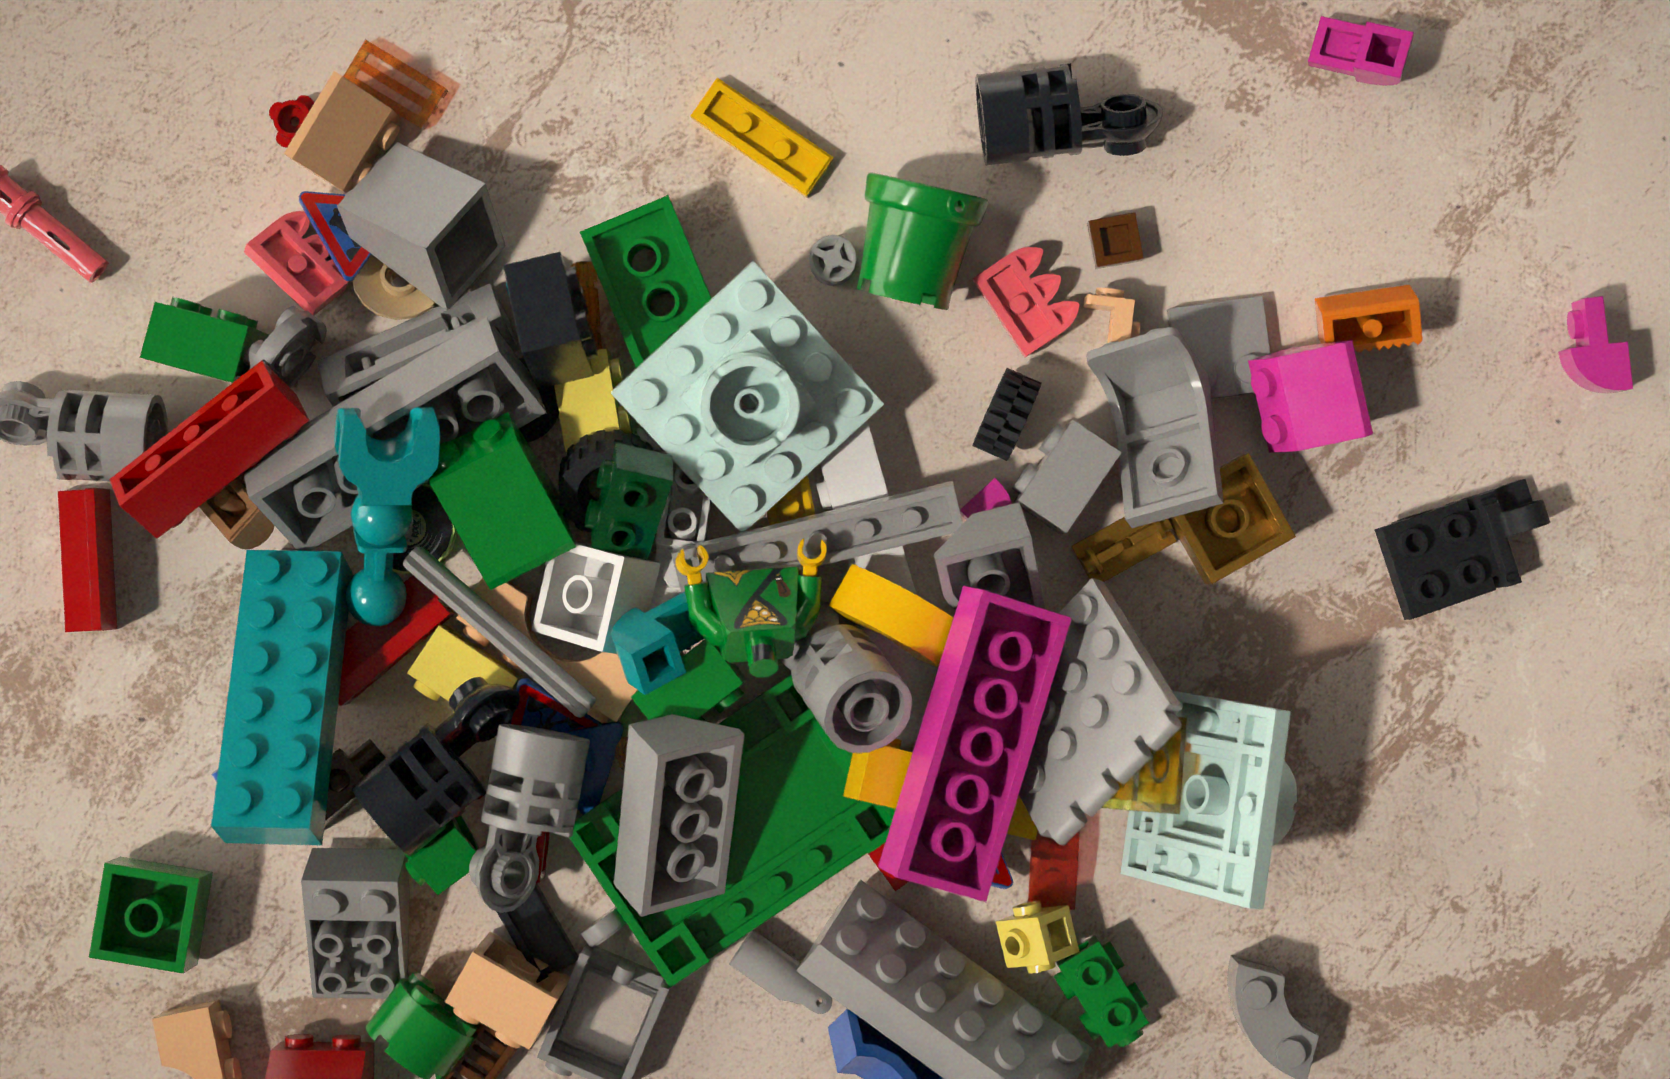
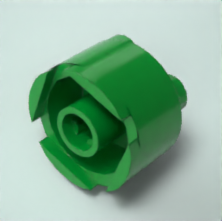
M413 971L408 979L402 978L366 1024L365 1028L374 1041L381 1034L389 1042L384 1052L413 1074L422 1079H431L434 1074L436 1079H446L477 1038L478 1034L475 1032L478 1028L475 1024L468 1023L455 1015L453 1012L454 1007L445 1003L444 999L434 993L436 989L434 984L423 975Z

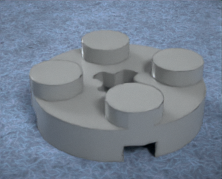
M291 306L281 314L277 320L276 328L265 341L258 340L250 346L243 362L250 367V370L263 360L291 388L306 373L317 357L310 352V349L315 339L321 344L324 343L327 331L326 326L310 312H301L295 306Z

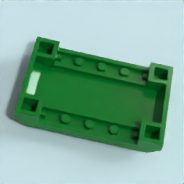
M792 674L718 723V725L739 729L744 734L724 894L641 917L614 885L623 788L575 820L573 835L569 839L670 988L708 963L713 956L866 853L869 854L886 843L896 809L843 796L853 753L837 747L827 736L810 708L804 702L803 697L795 689Z

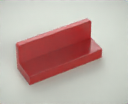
M85 488V490L58 491L65 632L116 630L117 613L110 489Z
M414 575L404 582L407 591V601L404 610L396 620L383 626H369L358 621L346 631L338 701L340 706L350 704L435 632L439 625H443L456 614L450 606Z

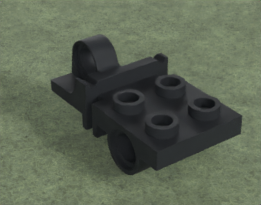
M1526 479L1466 497L1439 508L1414 514L1375 529L1404 620L1415 619L1495 591L1496 588L1513 586L1522 582L1507 537L1551 523L1544 501L1532 500Z

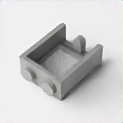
M586 943L578 957L537 1058L546 1061L545 1066L549 1070L563 1076H571L572 1073H575L586 1079H632L670 987L659 972L600 947H590Z

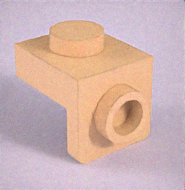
M1096 288L1095 295H1086L1083 308L1110 311L1107 343L1120 342L1140 336V322L1133 321L1135 300L1125 299L1123 290Z

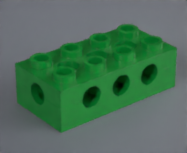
M669 195L580 231L636 368L712 299ZM643 250L655 252L657 259L652 269L646 272H638L633 269V259L636 254ZM666 293L674 296L675 306L668 315L656 316L652 314L651 303L657 295Z

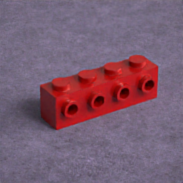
M261 360L109 480L119 506L158 539L171 528L180 525L187 515L205 501L217 496L227 484L246 469L257 465L264 455L282 441L293 437L309 421V418L297 394Z

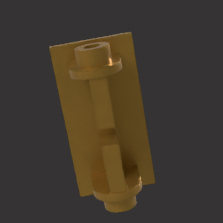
M1124 516L1071 547L1089 580L1094 578L1105 582L1177 541L1171 532L1172 526L1168 519L1132 528Z

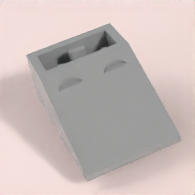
M311 849L301 884L312 998L386 999L402 978L408 979L410 888L409 874L405 866L407 856L401 849Z

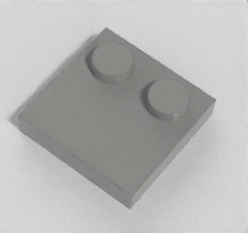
M1263 296L1169 308L1167 310L1169 327L1176 328L1208 373L1211 399L1254 393L1251 386V372L1248 360L1271 354Z

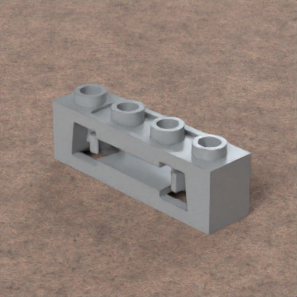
M487 284L459 297L449 310L441 306L436 307L416 318L405 321L317 361L325 396L332 407L486 317L491 321L514 352L518 351L519 347L509 318L491 284Z

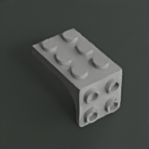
M1173 327L1156 328L1146 334L1120 342H1109L1100 348L1089 351L1086 355L1087 364L1100 381L1107 396L1115 423L1118 450L1122 452L1119 456L1125 520L1128 524L1135 528L1223 504L1208 373L1180 332Z

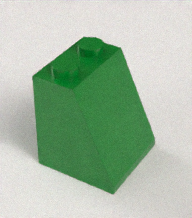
M508 412L493 420L481 423L476 429L452 441L439 444L438 468L429 477L430 485L490 590L576 547L568 520L564 515V508L560 507L557 488Z

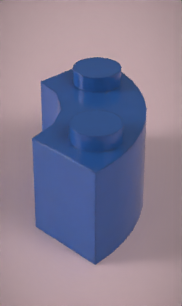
M846 1009L828 1026L837 1073L855 1074L863 1079H944L849 1009Z

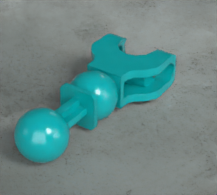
M339 408L337 411L334 447L338 454L340 470L348 481L356 485L359 495L356 496L351 509V521L354 527L358 551L365 554L364 568L355 573L347 584L345 601L351 615L365 625H387L400 616L406 605L407 591L401 577L392 570L393 554L403 553L407 550L405 534H407L413 518L411 506L413 491L438 468L440 430L434 408H413L410 410L405 430L397 437L387 440L371 438L366 434V429L360 419L361 410L359 408Z

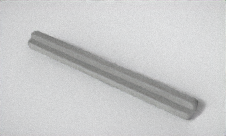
M416 547L409 553L403 565L410 573L576 717L581 718L588 713L596 702L595 696L423 547Z

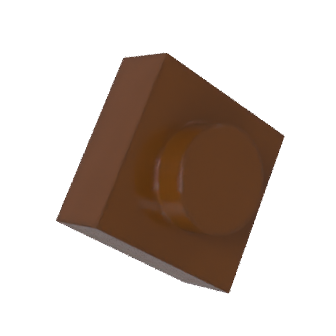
M1135 212L1087 222L1095 269L1139 262L1144 259Z

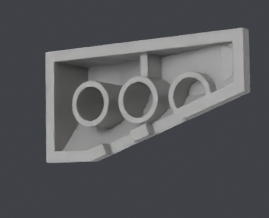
M1019 502L972 514L934 553L942 593L951 608L954 607L956 610L963 586H968L1045 609L1032 539Z

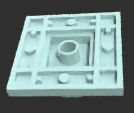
M754 261L746 266L611 391V394L668 455H672L677 465L740 532H745L884 405L880 398ZM745 394H753L758 398L757 405L752 409H744L739 404L741 397Z
M1172 690L1182 706V709L1176 714L1182 726L1158 751L1148 746L1152 757L1134 774L1120 874L1244 908L1264 910L1272 846L1279 843L1290 830L1295 816L1293 806L1297 802L1295 778L1290 767L1284 761L1291 711Z

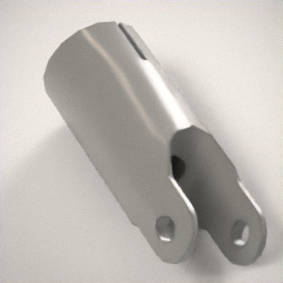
M755 930L750 932L729 963L730 966L779 1000L802 1004L817 1014L828 1012L832 1006L830 995L797 972L801 964L800 961ZM818 998L822 999L820 1005L816 1004V1000Z

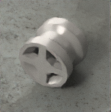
M824 236L816 241L810 251L811 272L818 281L825 285H842L850 280L855 272L857 264L855 249L842 236Z

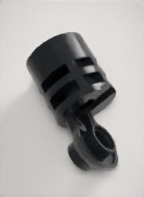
M1071 63L1047 69L1044 66L1034 67L1033 70L1022 72L1018 69L976 74L975 77L978 124L986 166L1028 161L1032 157L1053 158L1057 154L1069 153V155H1079L1082 152V144L1104 142V150L1112 155L1129 156L1138 154L1146 148V138L1158 127L1163 115V109L1157 103L1143 99V97L1135 94H1117L1107 97L1096 105L1080 107L1077 80L1072 79ZM1030 108L1032 120H1028L1027 109Z
M482 677L467 680L453 692L449 699V705L454 711L450 717L435 729L426 723L419 729V733L409 742L405 741L398 747V751L389 759L385 758L352 786L354 795L366 812L405 854L413 857L446 828L445 825L454 817L458 818L461 816L468 805L475 799H481L486 794L485 787L461 758V755L474 744L495 738L499 724H509L520 701L518 691L501 684L489 685ZM417 784L425 791L424 794L416 787Z

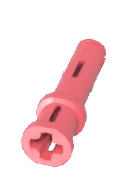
M0 165V213L6 217V224L11 228L25 229L88 282L93 283L106 270L109 262L41 207L42 201L40 196L34 191L27 192L8 176L9 171L3 165ZM2 192L6 194L9 198H11L12 201H10L6 196H4ZM54 235H56L64 243H66L70 247V249H68L64 244H62L58 239H56Z

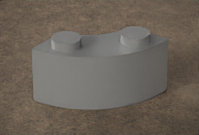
M1230 956L1227 975L1228 995L1239 1027L1257 1051L1270 1064L1295 1079H1308L1319 1035L1309 1025L1295 1019L1290 1014L1284 998L1285 976L1274 967Z

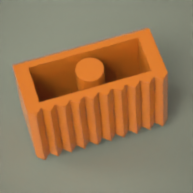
M1410 285L1315 298L1318 338L1321 344L1352 340L1354 350L1361 353L1364 349L1370 352L1374 347L1379 351L1383 346L1390 349L1393 344L1398 348L1403 343L1408 347L1412 342L1419 345L1423 340L1419 299Z

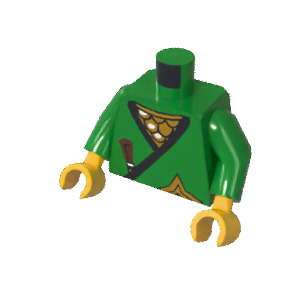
M804 538L800 541L797 549V559L803 565V575H798L797 567L710 572L706 573L705 581H702L701 571L708 562L706 549L702 545L697 547L696 552L699 566L692 567L686 563L682 548L676 557V567L688 579V584L684 585L691 625L711 645L719 646L724 660L730 663L748 661L749 671L755 677L763 678L773 675L778 670L777 659H788L793 656L794 641L804 639L819 616L822 576H818L817 573L818 566L824 562L827 552L826 544L822 539L820 543L821 554L816 559H809L803 554Z

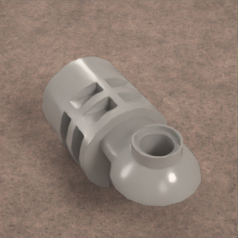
M22 381L9 382L4 385L2 392H0V440L9 444L24 446L39 445L47 442L48 456H53L54 467L57 473L56 479L110 482L109 479L168 434L166 408L162 397L159 395L59 390L55 398L52 399L45 398V394L37 386Z
M821 601L819 616L804 639L794 641L793 656L788 659H781V661L787 668L792 670L791 674L795 689L803 697L804 702L837 747L851 753L871 752L886 746L903 731L910 718L912 708L911 692L868 634L852 625H839L838 612L828 606V602Z
M499 724L481 817L483 823L490 825L487 843L475 852L469 865L471 881L476 885L480 898L491 910L500 913L514 911L525 903L533 892L539 875V857L535 846L537 836H541V831L572 837L589 750V739L542 728Z

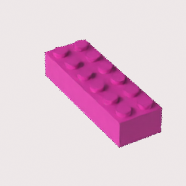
M963 586L879 862V868L900 879L983 902L987 901L1072 619L1071 617L986 590Z

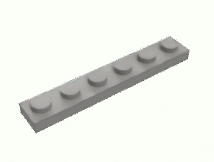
M953 481L675 548L672 549L671 555L682 593L685 591L684 585L688 584L687 576L682 575L676 567V557L682 548L686 563L692 567L699 566L696 552L697 547L702 545L706 549L708 562L701 571L702 581H705L706 573L785 567H797L798 571L803 570V565L797 559V549L803 538V554L809 559H816L820 556L821 539L825 542L827 552L825 560L821 564L825 565L953 534L963 522Z

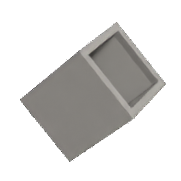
M398 142L375 163L367 175L337 205L348 235L352 240L439 306L447 310L451 308L506 246L484 182Z

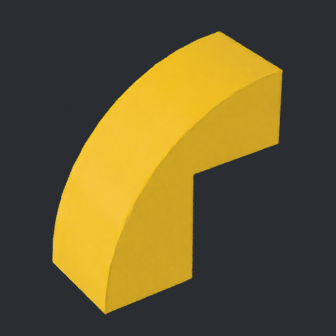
M851 564L828 606L849 621L884 635L916 659L939 668L953 617L901 586Z

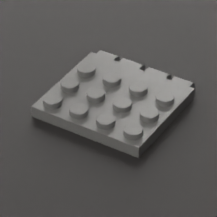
M1091 578L1058 613L1072 619L1019 791V796L1039 833L1042 836L1053 838L1060 845H1065L1088 822L1085 814L1094 816L1120 789L1116 780L1125 784L1152 757L1148 746L1158 751L1182 726L1176 715L1182 709V706L1105 582Z

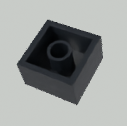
M561 252L503 265L521 352L537 389L594 376L590 359L599 356L593 331L589 327L587 314H589L583 287L580 286L576 268H566Z

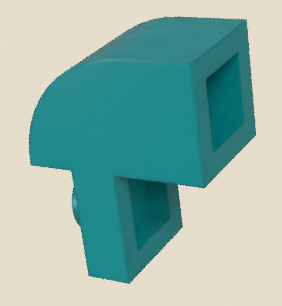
M685 591L645 613L637 607L632 608L618 619L611 633L627 682L644 695L686 673L680 652L705 639L691 625Z

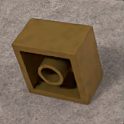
M1249 453L1240 455L1219 467L1223 504L1168 518L1204 584H1213L1296 537Z

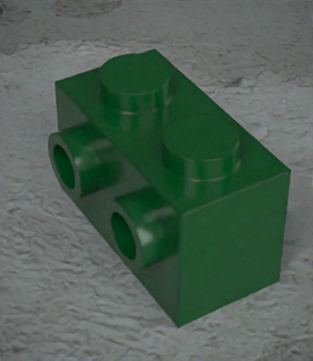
M616 443L611 460L603 459L600 465L597 488H602L599 500L591 499L586 512L584 526L592 529L591 548L648 560L673 483L672 455Z

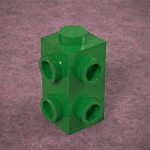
M1093 935L1078 945L1080 952L1056 961L1061 971L1053 976L1068 1000L1075 996L1079 999L1086 1012L1078 1017L1091 1039L1094 1041L1102 1037L1108 1048L1116 1043L1119 1047H1124L1143 1035L1144 1032L1141 1028L1149 1024L1142 1011L1150 1005L1135 982L1126 986L1117 970L1125 965L1111 942L1109 941L1101 945L1097 937Z

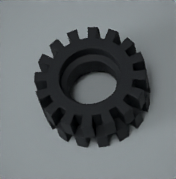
M1006 368L972 446L1008 461L1026 424L1042 383Z

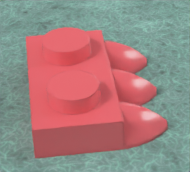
M295 211L281 216L246 244L244 253L304 311H308L315 316L345 291L349 281L343 279L332 259L326 261L329 253L318 234L311 235L305 239L302 238L308 230L310 220L305 211Z
M1038 247L1017 249L973 278V282L1024 358L1070 327L1077 316L1080 306L1078 302L1074 301L1047 304L1057 293L1061 283V276L1043 274L1033 278L1029 277L1037 269L1042 259L1043 249Z

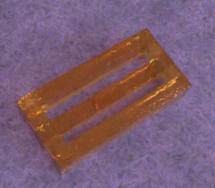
M366 39L343 76L423 131L429 124L430 116L434 115L437 111V105L441 98L444 99L448 92L442 85ZM369 54L430 90L431 94L428 99L366 63L365 61ZM362 71L422 107L421 111L417 115L357 79L358 72Z

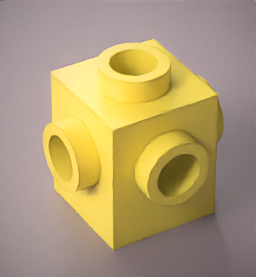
M1030 901L1012 907L1013 915L996 921L1007 968L1027 966L1028 973H1039L1055 968L1056 961L1080 952L1068 905L1042 908L1040 901Z

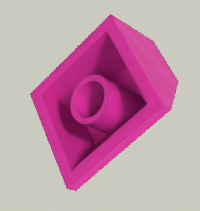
M1352 340L1291 347L1248 360L1251 372V386L1256 394L1262 420V434L1267 442L1269 453L1301 451L1373 435Z

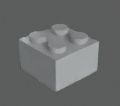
M1075 420L1066 424L1065 427L1057 424L1056 427L1052 428L1038 449L1045 454L1037 467L1032 464L1027 465L1012 487L1014 491L1019 493L1013 503L1019 502L1023 510L1059 534L1069 531L1122 453Z

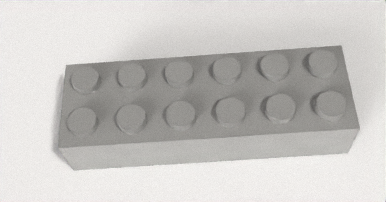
M486 317L304 424L293 437L282 441L264 455L257 465L243 472L248 498L298 551H310L352 526L351 509L356 496L359 495L357 486L348 481L340 470L338 454L334 447L336 415L339 408H359L361 410L360 419L364 424L366 434L371 438L379 440L395 438L406 428L410 410L413 408H434L440 430L439 444L452 441L476 429L481 423L493 420L507 412L517 427L521 428L545 414L546 410L532 375ZM429 478L423 483L419 484L416 488L427 483L429 481Z
M861 879L837 906L797 969V972L944 1079H1077L1093 1049Z

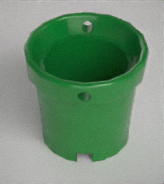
M873 172L868 173L865 200L870 205L857 290L869 291L868 293L917 305L926 303L934 305V308L948 310L952 291L973 228L982 223L988 206V200Z

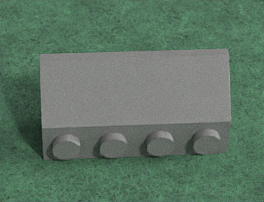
M673 714L629 724L614 885L641 917L725 893L744 734L739 729Z

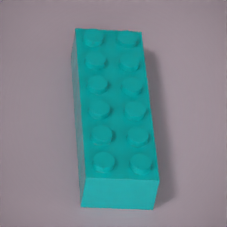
M246 551L211 827L225 843L322 846L349 612L345 601L347 584L353 576V572L342 552Z

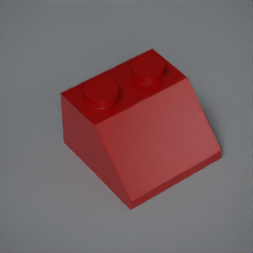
M310 1034L285 1036V1042L278 1043L270 1050L265 1079H374L375 1042H361V1036L354 1034L333 1036L332 1042H314V1036Z

